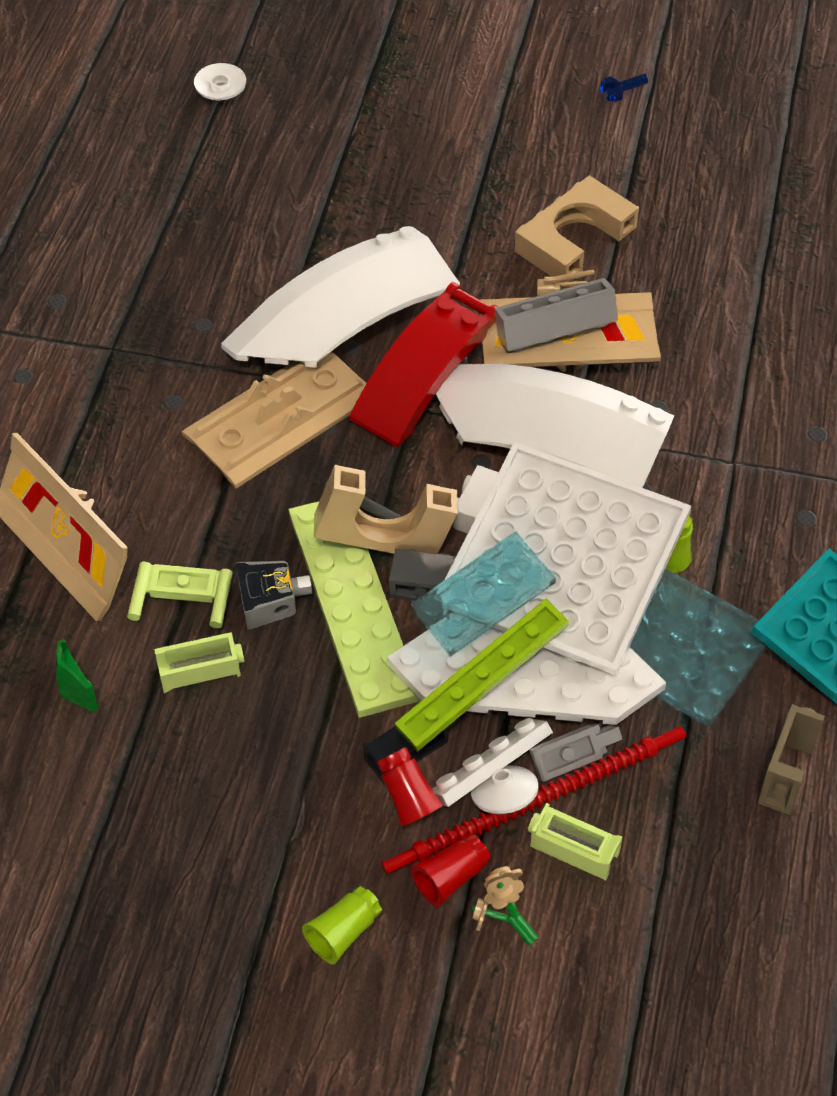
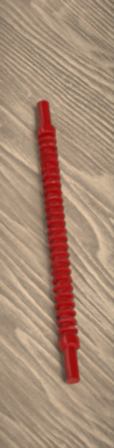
M679 726L653 739L648 736L640 740L639 745L633 743L631 749L624 747L623 753L616 751L614 757L609 754L606 760L600 758L598 764L591 762L590 768L582 766L581 772L574 770L572 776L567 773L565 774V779L558 777L556 783L549 781L548 787L539 786L535 799L518 811L506 814L488 813L487 815L481 812L478 819L472 816L469 823L463 820L462 826L459 827L455 824L451 831L446 828L442 835L437 832L434 839L428 836L426 842L419 840L411 845V849L382 861V869L387 875L416 861L422 862L429 859L431 854L436 855L439 850L443 851L448 846L458 840H463L470 834L481 836L483 830L490 832L492 826L499 828L500 822L506 825L509 818L516 820L518 814L522 817L525 816L526 810L532 813L535 806L541 809L544 802L551 804V799L558 801L560 795L567 797L568 791L576 793L577 787L584 789L586 783L593 785L594 779L600 782L603 775L609 778L610 772L617 774L619 768L626 770L627 764L635 766L636 760L641 763L644 761V757L650 759L657 756L659 750L685 739L686 733Z

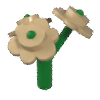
M505 866L497 868L490 873V876L485 879L486 882L484 883V887L487 890L484 900L478 898L476 905H473L471 908L474 912L472 919L478 921L477 931L481 929L484 916L507 922L524 942L530 945L538 938V935L517 911L515 902L520 897L519 893L524 889L523 882L518 878L523 874L521 869L511 871L510 867ZM492 904L495 909L506 907L509 915L488 909L487 906Z

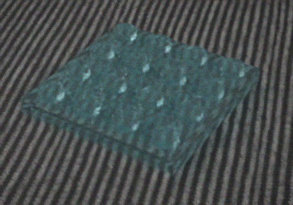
M667 569L664 570L630 644V648L666 681L665 690L656 697L708 727H711L768 646L750 632L759 619Z

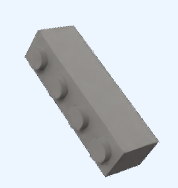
M605 278L494 308L499 340L507 351H520L529 345L548 343L554 340V338L565 335H577L583 330L593 327H605L611 322L618 321L615 289Z

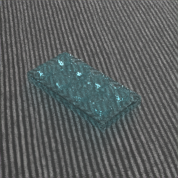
M515 531L412 602L411 607L451 657L554 585L556 577L518 532Z

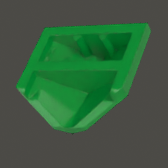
M65 640L57 641L56 679L61 698L92 712L98 710L91 682L83 675L69 652Z

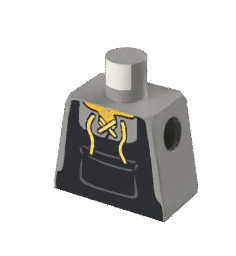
M285 561L236 563L247 630L293 616L296 613L295 597L312 594L309 575L291 578L288 563Z

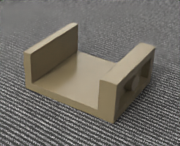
M792 704L769 764L758 804L788 815L791 814L805 771L780 761L786 746L812 755L825 717L824 715L818 714L810 708Z

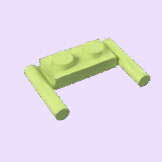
M140 562L127 617L132 621L140 619L146 592L150 594V597L209 603H213L214 599L209 625L213 628H221L233 572L229 569L217 571L214 569L159 564L151 565L149 562Z

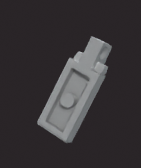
M596 723L586 725L529 749L538 779L545 782L603 758V754L607 753L606 746L622 740V736L618 726L610 724L600 728L599 724Z

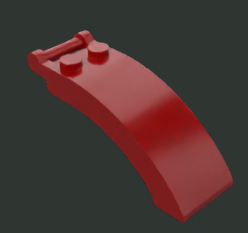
M451 282L446 290L407 326L390 347L362 390L350 413L349 420L398 448L413 434L419 419L445 380L461 361L485 339L487 330L496 323L494 308L498 306L486 304L461 290L460 285ZM454 300H457V301L461 302L462 304H464V305L470 307L471 309L477 311L478 313H480V314H482V315H484V316L481 317L480 315L476 314L475 312H472L471 310L465 308L464 306H462V305L456 303Z

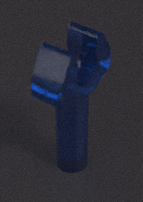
M642 74L619 82V80L610 76L601 82L600 92H607L606 101L623 100L624 91L647 84L648 77L646 74Z

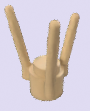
M587 270L538 279L537 296L587 283V281H562L591 276L595 274V271Z

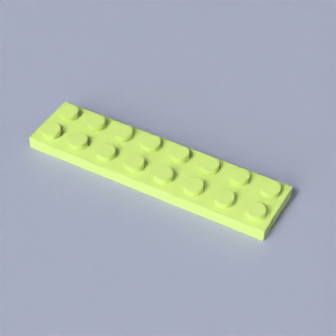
M319 501L288 509L296 538L358 717L361 718L421 701L387 665V657L402 648L403 643L368 548L314 538V514Z

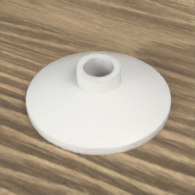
M216 63L202 68L196 74L194 86L196 91L207 99L227 100L239 95L244 90L246 76L235 65Z
M507 765L502 769L496 770L490 778L471 790V797L474 804L485 812L506 814L518 811L529 805L535 799L539 786L536 776L530 770L520 766Z

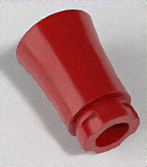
M407 747L377 761V765L383 773L381 777L396 808L401 827L432 813L444 805L425 779L415 758L411 759Z
M470 834L429 859L411 867V875L422 896L433 906L441 907L455 891L481 872L482 867L487 865L489 859H491L490 853L479 837Z

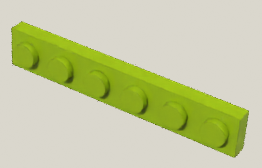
M545 598L396 721V729L418 752L567 628L569 620Z

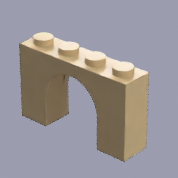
M589 175L581 182H577L563 196L557 197L545 210L539 211L532 220L517 229L515 233V252L551 277L583 271L584 250L564 238L557 230L570 223H588L620 241L637 227L639 207Z
M334 465L314 514V538L393 554L395 549H413L418 552L438 554L458 514L457 490L426 484L416 507L407 515L395 519L374 518L359 509L365 497L366 471Z

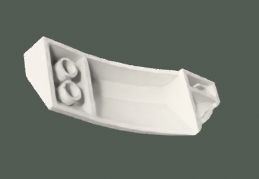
M402 227L399 231L379 234L376 238L344 249L292 279L268 297L221 343V348L235 360L248 361L249 356L265 358V363L288 365L289 360L302 361L305 367L317 368V362L364 328L410 305L440 296L451 282H455L458 285L460 283L427 236L414 227Z
M501 363L459 364L436 393L441 402L439 407L448 423H453L458 432L456 437L461 445L465 441L511 449L513 443L517 442L641 488L644 486L674 418L673 415L660 408L653 407L633 396L589 380L534 367Z

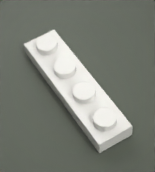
M532 718L520 721L515 725V731L508 736H501L493 740L489 744V749L481 755L476 754L469 757L463 762L461 769L455 773H448L440 777L436 781L437 785L432 790L444 804L443 806L449 807L490 778L496 770L504 768L553 732L548 722Z

